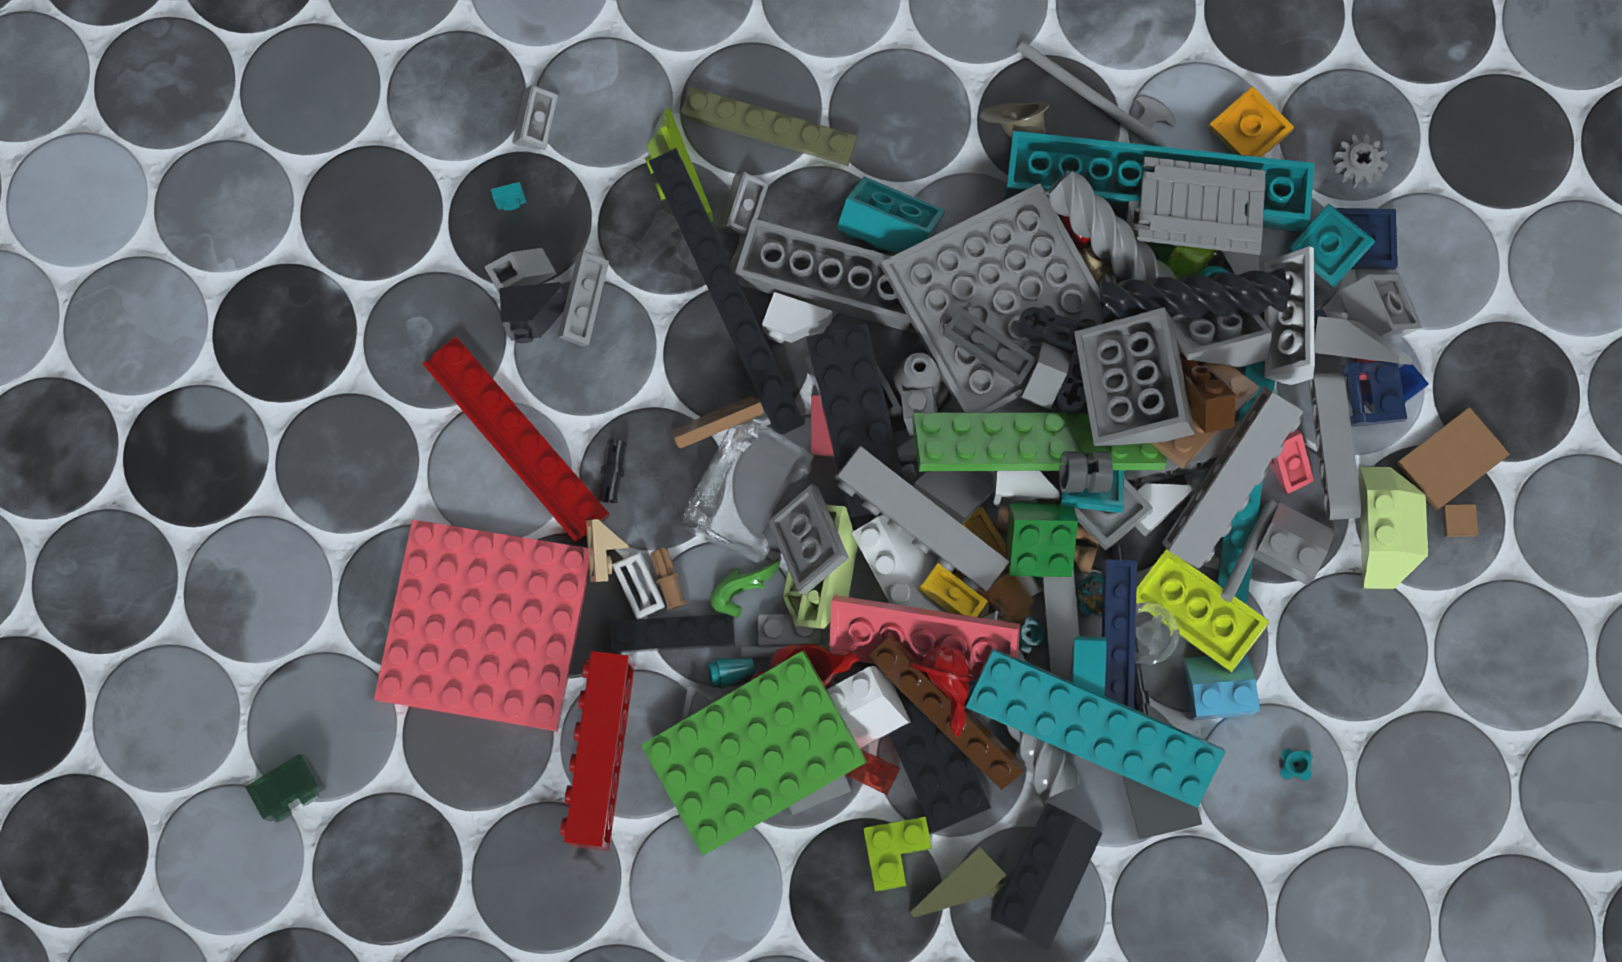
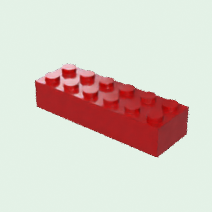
M591 651L590 659H585L583 678H587L586 690L580 691L578 709H582L581 722H576L574 729V741H578L577 753L571 754L569 772L573 773L572 785H567L565 792V804L569 805L568 816L562 818L560 836L564 837V843L572 847L610 851L635 664L629 655Z

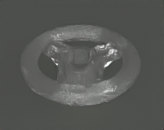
M1152 602L1136 604V615L1142 612H1154L1156 615L1151 622H1144L1139 627H1136V637L1141 644L1148 646L1151 656L1135 652V663L1142 665L1161 663L1169 658L1177 647L1179 641L1178 623L1173 614L1162 605ZM1165 620L1169 626L1170 638L1166 647L1160 651L1158 644L1163 637V631L1160 626ZM1147 628H1151L1154 632L1150 640L1145 639L1143 635L1144 630Z

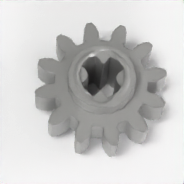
M1352 135L1349 144L1342 141L1339 146L1340 152H1336L1333 157L1334 161L1340 162L1336 165L1334 172L1344 173L1341 179L1342 183L1348 179L1353 180L1352 187L1354 189L1358 186L1359 182H1363L1365 188L1370 187L1372 179L1379 182L1383 176L1381 172H1384L1388 167V163L1382 161L1386 157L1387 151L1378 152L1377 149L1380 141L1378 140L1371 145L1368 143V135L1364 136L1362 142H1359L1355 135ZM1359 159H1361V160H1363L1364 162H1363L1362 164H1360V163H1358L1357 161H1358Z

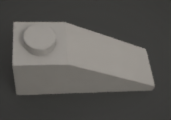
M1330 312V317L1318 316L1314 341L1315 353L1412 364L1411 357L1360 321L1348 320L1349 314Z

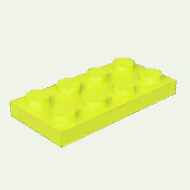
M1167 549L1137 586L1136 604L1231 673L1270 623L1269 620L1235 596L1231 602L1223 600L1221 593L1224 588Z

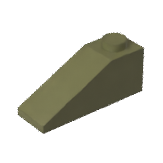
M979 846L909 914L912 918H917L981 899L986 894L992 898L1005 886L1001 879L1006 874Z

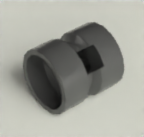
M1064 451L1062 453L1060 463H1068L1060 464L1059 482L1064 493H1081L1085 488L1090 493H1108L1110 491L1113 479V464L1110 453L1089 452L1087 456L1079 451Z

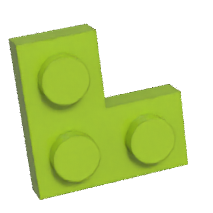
M926 817L864 828L875 892L906 886L901 854L932 849Z

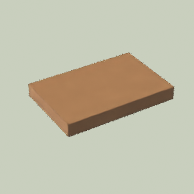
M752 395L670 429V432L678 448L681 449L760 416L764 413L760 401Z
M1469 407L1398 461L1397 465L1416 488L1426 495V499L1432 507L1438 511L1510 454Z

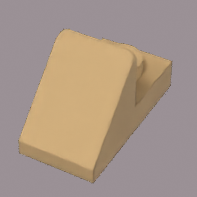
M598 519L586 520L590 582L608 581V574H612V560L610 556L606 555V550L630 547Z

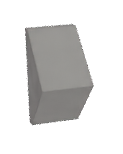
M1042 342L1036 357L1037 360L1032 367L1021 399L1050 410L1067 375L1071 353Z

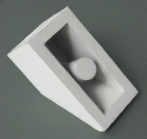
M774 292L762 323L763 334H766L768 339L777 343H783L784 341L792 343L829 326L832 320L831 310Z
M1145 483L1140 489L1134 486L1138 493L1153 507V512L1135 527L1146 537L1190 496L1193 488L1190 485Z

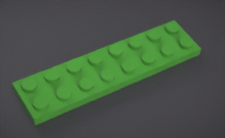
M914 413L912 418L919 471H1059L1060 464H1068L1060 463V458L1064 451L1083 452L1085 456L1089 452H1108L1112 458L1113 470H1164L1167 464L1166 456L1159 452V449L1151 443L1095 447L1088 413Z

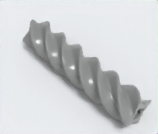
M1067 170L1043 193L1049 195L1051 207L1056 213L1070 217L1071 227L1077 235L1091 239V246L1095 255L1105 260H1111L1113 272L1119 279H1139L1146 282L1158 277L1176 279L1174 273L1166 264L1156 260L1154 252L1149 245L1135 237L1130 225L1123 219L1115 216L1110 204L1102 197L1094 194L1090 183L1082 175L1073 172V170Z
M998 611L984 617L985 619L1004 621L998 617ZM1019 650L1018 659L1025 661L1023 654ZM1007 726L1012 738L1020 744L1021 759L1024 765L1034 773V786L1043 800L1046 801L1080 784L1077 769L1065 759V750Z

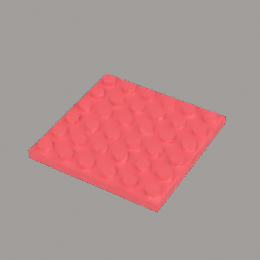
M412 519L374 700L558 732L589 576L590 559L588 548Z

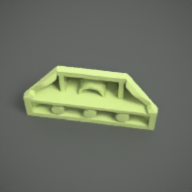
M1359 467L1362 589H1395L1428 556L1426 495L1391 467Z
M826 505L849 558L806 595L797 591L788 570L783 598L793 617L794 625L797 627L824 629L831 622V600L835 595L849 597L858 544L852 534L853 528L847 508L844 506Z

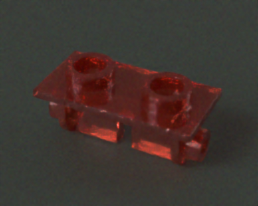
M861 749L867 762L845 775L888 795L900 768Z

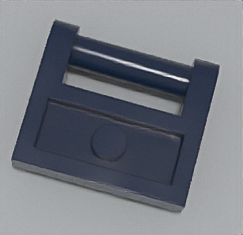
M1384 361L1355 362L1342 366L1343 375L1347 376L1353 413L1350 416L1351 426L1358 427L1406 421L1407 413L1398 363ZM1359 375H1366L1372 409L1370 414L1365 413Z

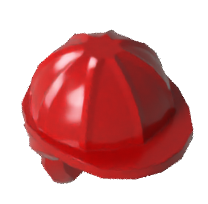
M795 644L778 649L771 658L770 669L801 651H805L825 688H827L837 673L848 671L852 664L859 661V657L849 650H842L836 655H832L823 646Z
M943 645L928 652L921 663L909 662L908 666L927 672L931 681L951 701L950 729L956 737H959L966 723L965 701L968 697V682H970L971 677L969 676L968 662L962 652Z

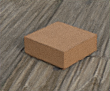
M1476 504L1444 505L1442 507L1445 537H1476L1479 535Z

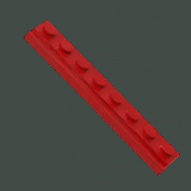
M456 336L434 353L431 359L422 363L576 544L583 536L587 535L586 520L598 519L600 522H603L610 516L604 506Z

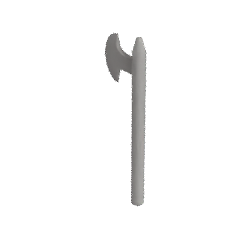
M1025 41L1019 44L1018 52L1149 144L1166 147L1162 139L1151 130L1157 122H1165L1172 127L1175 126L1174 115L1163 103L1147 96L1134 98L1144 110L1143 115L1139 120H1136Z

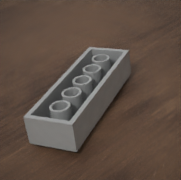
M752 218L735 271L740 286L772 295L776 292L834 312L910 332L912 326L909 317L880 267L882 261L892 256Z

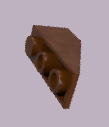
M1181 353L1180 359L1192 419L1205 433L1235 427L1236 394L1206 362L1187 360L1185 355Z

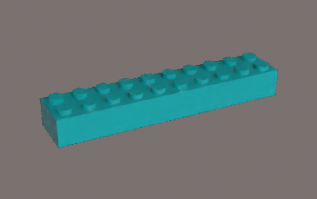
M1013 131L1005 200L1039 183L1044 191H1046L1065 171L1073 170V172L1082 175L1090 183L1094 194L1105 199L1114 212L1125 213L1129 200L1140 202L1143 172H1154L1152 169H1145L1143 167L1144 157L1189 163L1195 162L1246 168L1249 170H1264L1265 192L1262 228L1303 232L1310 221L1315 163Z

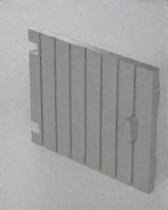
M1144 157L1143 167L1145 169H1152L1154 172H1143L1139 224L1149 226V230L1138 229L1137 239L1139 241L1260 255L1265 192L1264 170H1249L1238 167Z

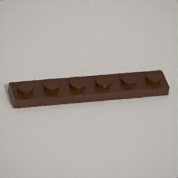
M891 633L868 654L867 658L1001 790L1024 772L1026 766L966 707V723L961 731V736L956 737L950 729L951 701L931 681L927 672L908 666L909 662H920Z

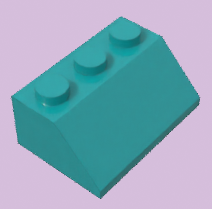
M864 176L847 197L837 229L843 231L850 238L869 242L879 250H888L898 254L934 236L946 210Z

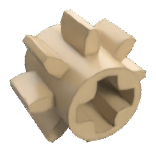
M1084 247L1082 252L1079 251L1095 282L1099 283L1105 274L1111 270L1106 265L1109 260L1095 255L1092 247L1088 249Z

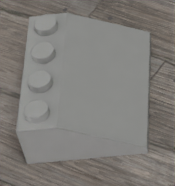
M1165 307L1074 332L1095 447L1166 442L1195 434L1174 323Z

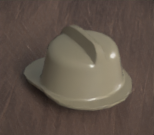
M1047 101L999 104L982 111L980 118L990 123H1001L1004 131L1011 138L1013 131L1045 134L1044 111L1049 108L1050 104Z

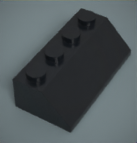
M1046 803L991 922L1049 950L1103 833L1078 817Z

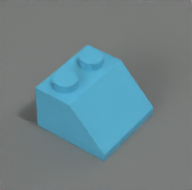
M1247 653L1232 673L1209 656L1183 659L1191 721L1255 715L1260 711L1256 678Z

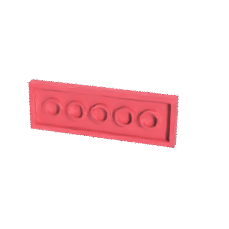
M835 595L831 600L829 652L832 655H836L842 650H849L859 657V662L873 664L867 658L868 654L891 633L920 663L928 652L939 646L944 645L960 650L968 662L971 680L976 681L992 647L1018 658L1021 624Z

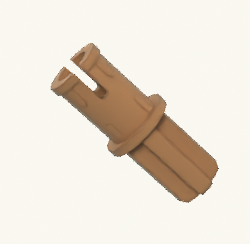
M659 548L651 552V558L658 576L656 583L661 586L667 610L686 605L678 582L680 575L675 573L668 549Z

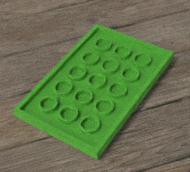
M805 651L794 655L641 745L703 856L867 762Z

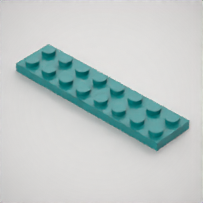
M993 647L965 702V707L1196 808H1198L1225 754L1224 748Z

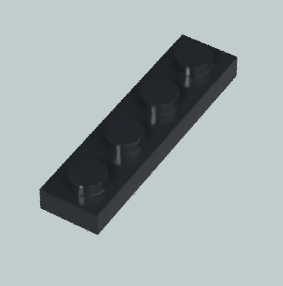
M728 614L609 621L610 651L612 654L735 646L734 617Z

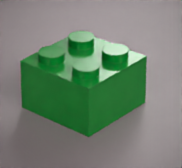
M1010 503L1005 558L1009 561L1007 567L1010 576L1072 577L1078 525L1073 507L1047 503Z

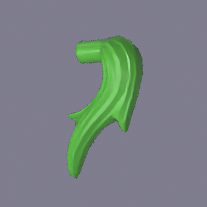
M780 558L766 567L746 574H740V569L736 568L712 590L710 596L711 606L718 612H724L739 618L742 613V607L730 601L734 596L745 590L765 589L763 583L777 572L780 566Z

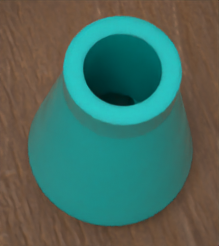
M715 658L714 662L708 663L711 686H719L722 689L752 677L755 674L752 658Z

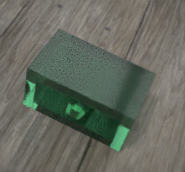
M302 754L295 756L245 787L262 819L270 822L275 821V823L291 816V810L298 805L306 806L313 803L320 797L318 793L326 789L309 758Z

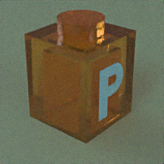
M1009 573L994 583L984 593L990 607L994 612L998 611V617L1006 622L1011 623L1014 621L1019 624L1031 614L1029 609L1034 600L1014 576H1010Z

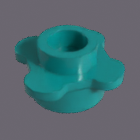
M1026 617L1024 623L1020 625L1019 648L1023 653L1031 652L1032 647L1038 644L1041 645L1046 640L1042 626L1034 617ZM1027 632L1030 633V638L1026 636Z
M1287 748L1281 752L1283 768L1280 770V775L1283 779L1300 778L1302 781H1307L1312 777L1310 768L1313 756L1310 751H1292L1290 748ZM1294 762H1298V763H1299V767H1298V768H1295V767H1294V765H1293Z

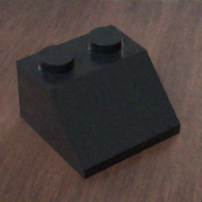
M561 283L499 288L502 325L511 341L530 343L533 341V338H541L564 312L567 297Z

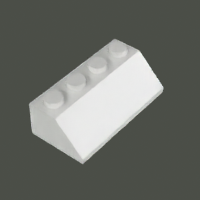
M1310 246L1264 262V272L1269 273L1276 269L1285 268L1287 283L1291 287L1287 313L1279 312L1271 306L1264 311L1265 323L1272 332L1268 359L1265 360V378L1288 385L1311 380L1314 377V248Z
M884 515L873 519L852 532L890 604L947 612L919 590V587L937 564L936 561L939 558L931 551L925 554L912 544L914 538L905 531L900 535L887 525L889 519Z

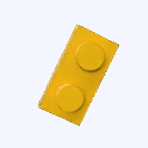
M939 563L936 564L919 587L922 593L948 613L977 617L988 602Z

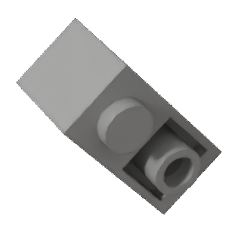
M542 248L510 252L484 266L498 293L499 288L536 285L556 275Z

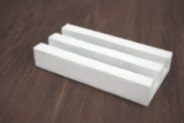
M640 552L612 564L637 619H644L643 617L655 614L654 612L666 608ZM635 561H638L657 602L652 606L632 565ZM624 566L627 567L645 606V609L641 611L621 570Z

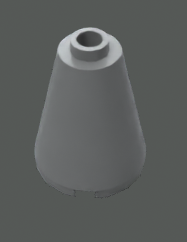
M925 353L912 354L900 362L893 369L889 377L888 384L900 404L902 412L901 392L932 387L937 410L947 398L948 388L941 377L939 367Z

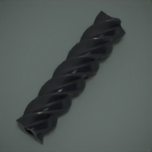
M1285 268L1276 269L1269 273L1252 270L1239 275L1223 272L1209 277L1202 275H1188L1179 279L1158 277L1147 282L1139 279H1128L1117 284L1100 281L1098 307L1101 311L1102 324L1112 322L1117 318L1123 319L1164 307L1171 319L1178 313L1188 319H1199L1208 311L1220 317H1228L1239 308L1248 314L1258 315L1269 306L1279 312L1287 313L1291 287L1287 283Z

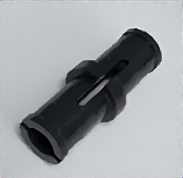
M614 439L607 441L605 464L601 466L600 470L603 477L598 497L599 501L606 503L611 500V503L618 502L620 479L624 477L625 473L622 466L627 443L621 440H617L616 443H614Z

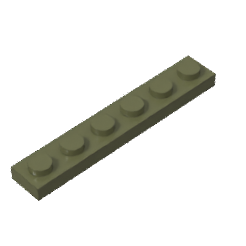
M690 86L680 111L682 118L844 166H849L857 142L856 135Z

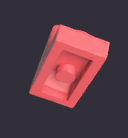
M1298 429L1288 434L1283 442L1284 448L1281 454L1269 463L1286 494L1314 481L1302 433Z

